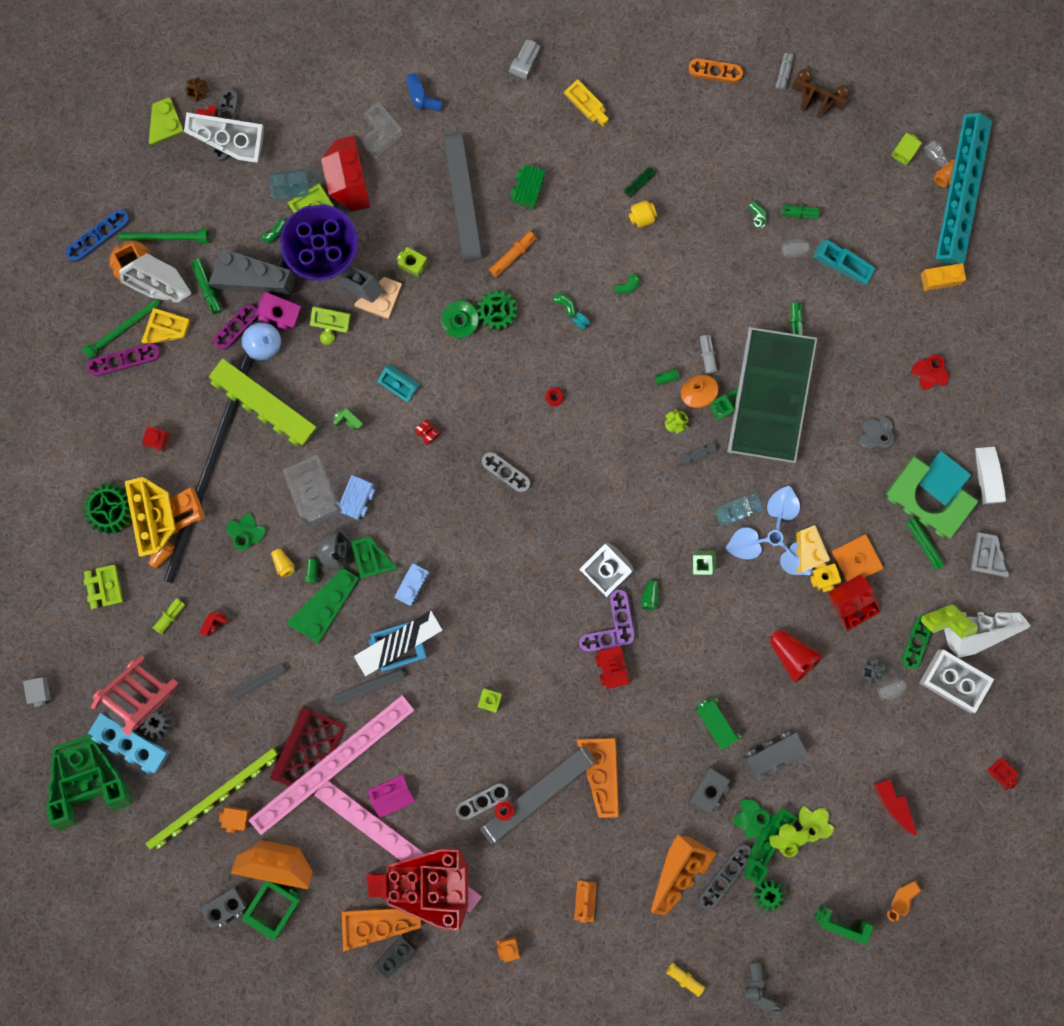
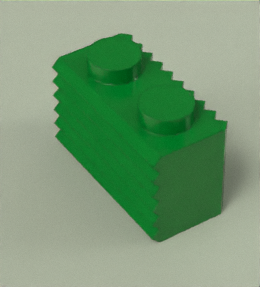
M524 164L523 169L518 170L516 180L519 181L517 187L513 186L510 197L513 198V204L531 210L535 209L545 178V170Z

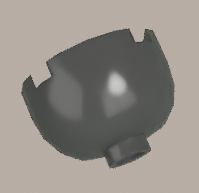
M335 531L327 533L320 539L316 548V555L323 566L332 570L345 569L344 567H348L351 555L350 550L346 553V541H349V538L345 532Z

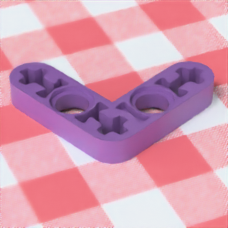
M615 590L610 595L615 629L583 635L579 640V646L583 651L590 652L624 646L633 642V625L628 598L624 591ZM616 593L624 596V599L621 600V605H626V609L615 611L614 607H618V602L613 600V597H616ZM619 612L627 614L626 622L620 623L617 621L616 616ZM629 624L630 628H626V632L631 634V637L628 638V642H625L624 639L620 638V635L623 634V629L618 630V626ZM604 634L612 637L610 645H604L601 642V637ZM598 635L600 647L596 648V644H591L590 648L587 649L586 646L582 645L586 637L591 641L596 640L594 636Z

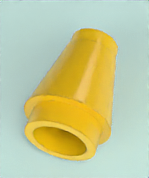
M281 548L271 553L278 575L286 578L295 572V565Z

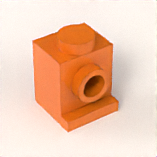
M515 936L496 941L499 958L504 960V963L520 959Z

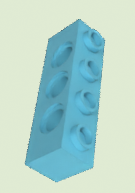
M100 713L88 732L92 736L91 739L99 744L105 743L109 746L108 749L115 754L120 752L125 755L124 759L132 764L138 763L142 766L141 769L148 774L152 772L158 773L170 752L136 731H133L128 736L123 732L124 727L121 728L106 713ZM111 729L116 733V737L113 740L108 737V732ZM127 739L132 742L130 750H127L124 746ZM143 749H146L149 752V757L147 760H144L141 757V751Z

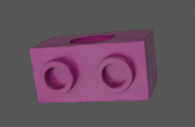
M264 292L261 295L255 316L259 317V321L268 324L273 322L277 324V328L287 331L288 328L294 327L301 306ZM273 308L281 310L279 318L273 315Z

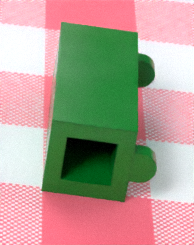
M718 697L710 701L705 699L697 704L699 708L695 711L719 749L723 750L736 742L742 735L740 733L735 735L715 704L719 700Z

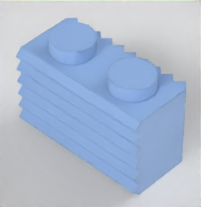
M351 475L337 511L356 520H360L361 517L364 518L368 510L366 503L368 499L372 500L375 494L374 485Z
M412 563L394 598L409 606H414L413 603L417 599L416 596L421 592L420 589H422L424 582H426L425 579L428 578L429 572Z

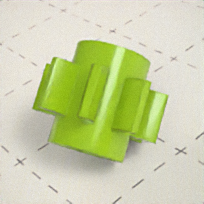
M675 409L665 415L667 418L665 427L668 431L678 434L688 428L686 425L688 417L683 411Z

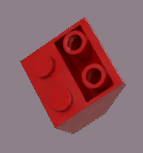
M861 574L828 592L831 604L847 631L880 613L873 588Z

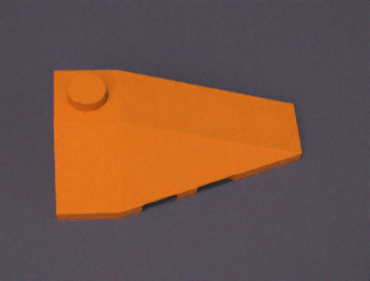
M678 834L668 850L651 912L666 916L681 899L680 892L687 887L691 888L695 884L692 879L698 872L702 875L705 873L717 853L691 837Z

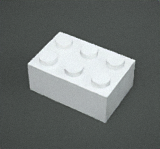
M937 650L919 684L965 711L976 713L994 679L947 651Z

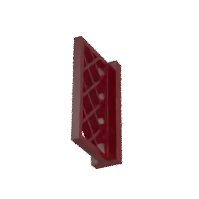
M302 706L270 774V779L290 786L299 779L296 767L307 764L310 770L309 762L317 759L321 761L322 757L327 756L335 749L345 725ZM313 715L320 718L322 726L311 730L309 721ZM332 724L340 727L337 735L328 737L325 727ZM323 728L327 738L316 742L312 732ZM310 733L314 743L303 747L300 740L303 735ZM328 741L330 746L329 752L320 755L317 745ZM315 746L318 756L307 760L304 750ZM302 751L305 761L294 765L292 759L294 753ZM294 769L297 779L290 782L282 779L286 771Z

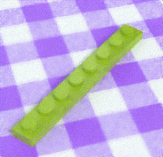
M272 748L145 844L149 849L156 847L158 850L167 843L165 839L170 835L174 838L183 831L181 827L185 824L190 826L199 819L197 815L201 812L206 814L214 808L213 803L217 800L222 802L230 796L229 791L233 788L238 790L246 784L245 779L250 776L253 779L262 772L260 768L264 765L269 767L275 763L279 752L276 748Z

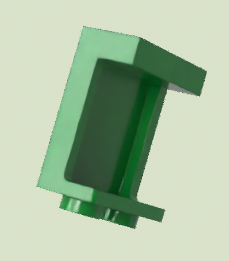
M822 904L821 908H817L814 919H816V924L821 928L867 945L873 925L859 919L856 928L852 929L829 920L832 910Z

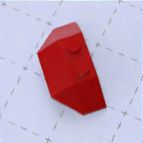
M355 135L336 139L321 158L329 196L351 211L369 208L370 202Z

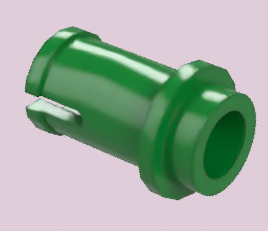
M673 368L670 371L655 374L658 386L673 381L676 383V380H680L677 369Z
M307 560L306 576H304L305 583L317 584V580H319L317 577L319 560Z

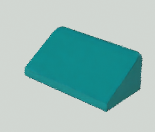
M391 364L384 368L377 380L380 385L407 403L420 386L418 382Z

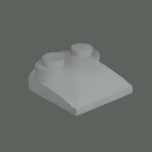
M607 542L580 570L607 597L630 575L634 568L630 561L615 546Z

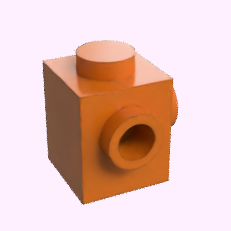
M225 807L224 811L221 810L219 822H222L221 827L226 828V832L238 833V830H247L250 810Z

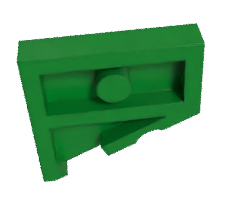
M370 536L351 541L360 579L397 569L396 565L379 549Z

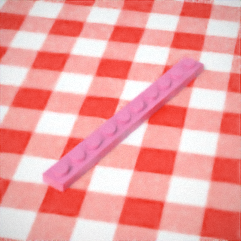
M402 695L249 818V822L262 835L411 714L414 709Z
M330 781L323 784L314 794V796L400 861L425 854ZM468 886L467 911L470 913L482 896Z

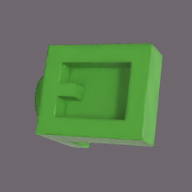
M348 409L340 410L334 416L335 420L333 423L337 427L345 419H347L345 424L352 430L356 428L360 431L364 427L363 423Z

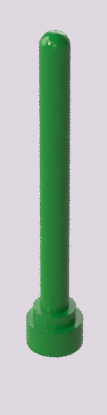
M199 229V231L185 233H119L118 239L196 240L200 244H208L209 238L206 239V236L209 237L208 229Z
M153 300L95 344H87L81 349L90 360L97 357L96 354L99 353L98 350L152 312L153 308L156 309L160 306V300Z

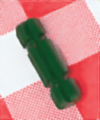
M647 167L643 173L631 182V185L624 189L625 195L631 198L636 191H639L648 182V179L655 176V171L651 167Z

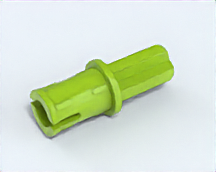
M175 599L166 612H162L163 615L152 628L158 633L163 634L172 621H176V616L185 607V604L180 599Z

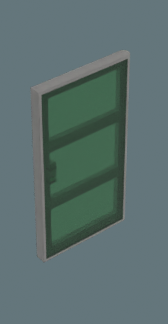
M754 327L748 328L727 452L796 463L817 338Z

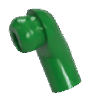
M753 201L748 208L754 213V226L762 228L766 224V211Z
M279 219L270 233L268 231L263 232L261 239L266 241V243H272L281 234L286 222Z
M631 274L625 284L615 285V294L633 293L640 284L639 276Z
M564 293L554 295V303L565 306L567 317L576 316L572 298Z

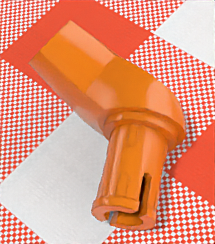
M915 880L899 888L892 901V908L887 912L889 920L893 922L898 921L901 916L907 915L910 911L912 899L922 892Z

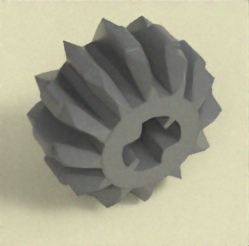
M160 706L144 721L145 725H141L140 729H147L144 732L145 736L151 733V739H155L156 735L161 739L163 738V733H170L166 727H173L172 723H168V720H172L173 717H166L169 712L167 709L162 712V707ZM154 718L160 720V724H157L158 728L152 725V721H155Z

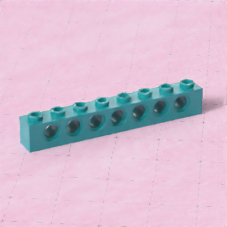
M981 113L965 114L963 117L935 258L945 265L960 263L964 265L992 126V121Z

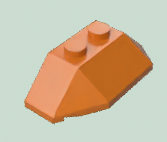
M260 840L236 856L231 874L308 889L313 871L299 847Z

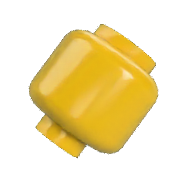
M647 200L632 205V213L628 214L631 223H636L638 228L653 224L655 217H658L653 203H649Z

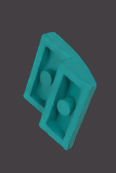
M940 451L930 462V469L919 482V485L946 506L971 474L944 452Z

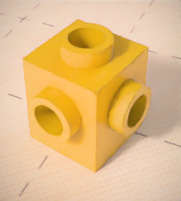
M826 563L820 564L815 567L816 570L812 571L813 576H810L813 588L817 587L818 591H831L835 589V585L841 583L835 564L829 566ZM822 576H827L828 580H823Z

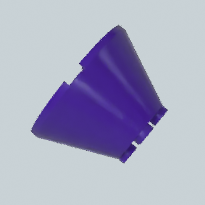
M326 204L305 206L296 211L286 221L280 237L281 252L287 265L299 276L316 281L328 280L343 273L353 262L358 247L357 233L352 221L341 210Z

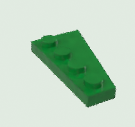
M345 569L340 570L285 624L319 644L359 578Z

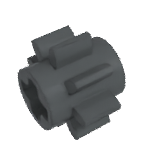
M878 659L865 661L866 666L861 669L863 678L869 680L870 684L883 681L882 677L886 674L884 664L879 663Z

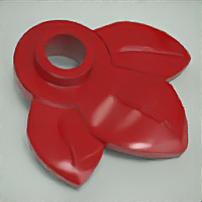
M931 355L927 360H919L911 369V374L920 376L919 381L922 390H928L936 383L945 387L949 379L948 372L944 368L945 361L940 355ZM932 361H936L938 363V367H933Z

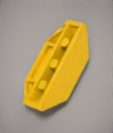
M144 477L125 481L139 557L159 553L176 530L169 492Z

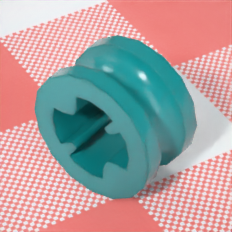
M577 312V317H573L571 320L584 331L586 329L585 326L590 325V322L584 315Z

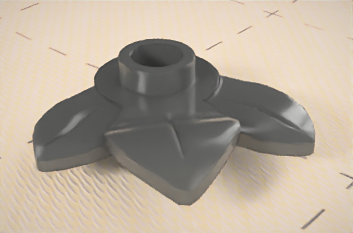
M881 417L879 422L874 419L863 420V430L866 434L858 439L860 445L868 449L876 447L887 449L893 445L894 436L891 433L893 425L887 417ZM886 436L888 440L882 441L881 437Z

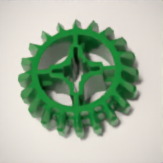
M107 483L106 488L104 484H99L100 490L93 487L94 494L88 492L87 495L90 499L83 500V502L87 503V506L81 507L82 510L87 511L83 514L84 518H88L86 524H92L91 529H97V532L100 534L103 531L106 535H109L111 531L116 534L118 531L117 527L123 531L124 526L122 524H130L126 520L127 517L132 519L131 514H129L130 507L127 493H125L126 489L123 487L119 489L118 484H115L112 488L111 483ZM108 494H116L121 502L112 503ZM100 498L101 504L99 507L94 508L96 501ZM106 505L112 506L110 512L104 511L107 508ZM122 509L120 517L115 521L116 512ZM105 515L109 524L100 523L95 516Z

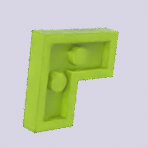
M953 604L923 615L921 622L933 633L949 627L960 638L976 633L978 628Z

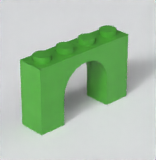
M913 455L886 491L887 499L895 505L900 503L904 506L903 510L909 515L913 516L915 514L920 517L919 521L925 526H933L936 529L935 532L942 538H945V536L951 538L978 503V500L960 488L945 508L938 511L923 509L915 500V490L930 467Z

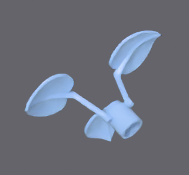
M787 486L775 492L768 501L767 510L769 515L778 517L776 529L770 531L767 538L758 540V534L755 530L746 527L741 528L734 533L726 549L738 558L753 559L761 553L759 543L769 542L774 546L781 545L786 550L780 558L784 571L793 575H810L812 568L798 574L797 567H800V558L797 556L798 543H793L789 549L782 542L783 535L779 531L781 518L792 520L798 515L800 510L798 498L792 488Z

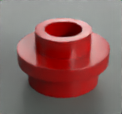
M550 388L545 394V400L548 405L557 407L563 403L564 394L559 388ZM551 395H558V399L556 401L552 400Z
M508 801L499 802L495 806V816L501 821L510 820L514 815L513 805ZM501 808H507L508 812L506 815L501 813Z

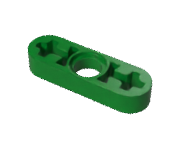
M922 616L917 617L914 621L901 659L902 665L907 669H915L920 665L931 633L927 627H924L922 633H926L925 636L915 634L916 630L920 631L921 629L919 621H921ZM914 637L921 638V647L915 648L912 645ZM909 648L913 651H919V655L915 653L913 659L916 660L915 664L910 666L908 665L909 662L906 661V658L912 655V652H909Z

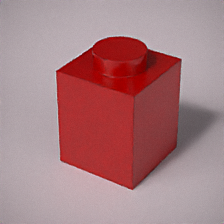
M147 426L142 445L165 452L170 434L166 431Z

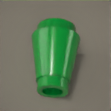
M647 581L640 601L642 609L654 611L659 606L657 582Z

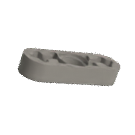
M490 452L483 456V467L515 491L524 493L529 489L530 481L528 477L498 455ZM487 457H494V462L497 465H499V462L503 463L501 466H499L497 472L493 471L496 469V467L492 464L489 466L486 465ZM505 467L509 468L512 472L508 478H503L500 474L501 470ZM515 473L518 474L516 478L519 481L525 480V488L521 487L519 489L517 487L518 483L514 480L512 484L509 482L513 479Z

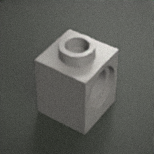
M47 677L23 681L27 704L39 707L46 705L45 701L51 700Z

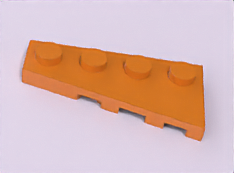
M616 738L577 739L579 748L581 749L585 746L597 761L586 772L599 818L619 817Z
M395 908L342 911L343 952L421 928V920Z

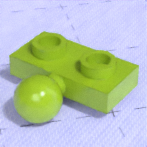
M313 306L310 326L325 328V331L320 335V341L324 345H331L335 341L333 330L348 332L351 313Z

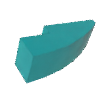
M829 240L820 241L813 255V258L822 264L865 285L868 284L875 270V267L847 249H841Z

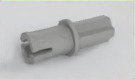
M700 336L701 357L704 360L705 373L716 372L717 368L714 357L716 352L713 351L711 336Z

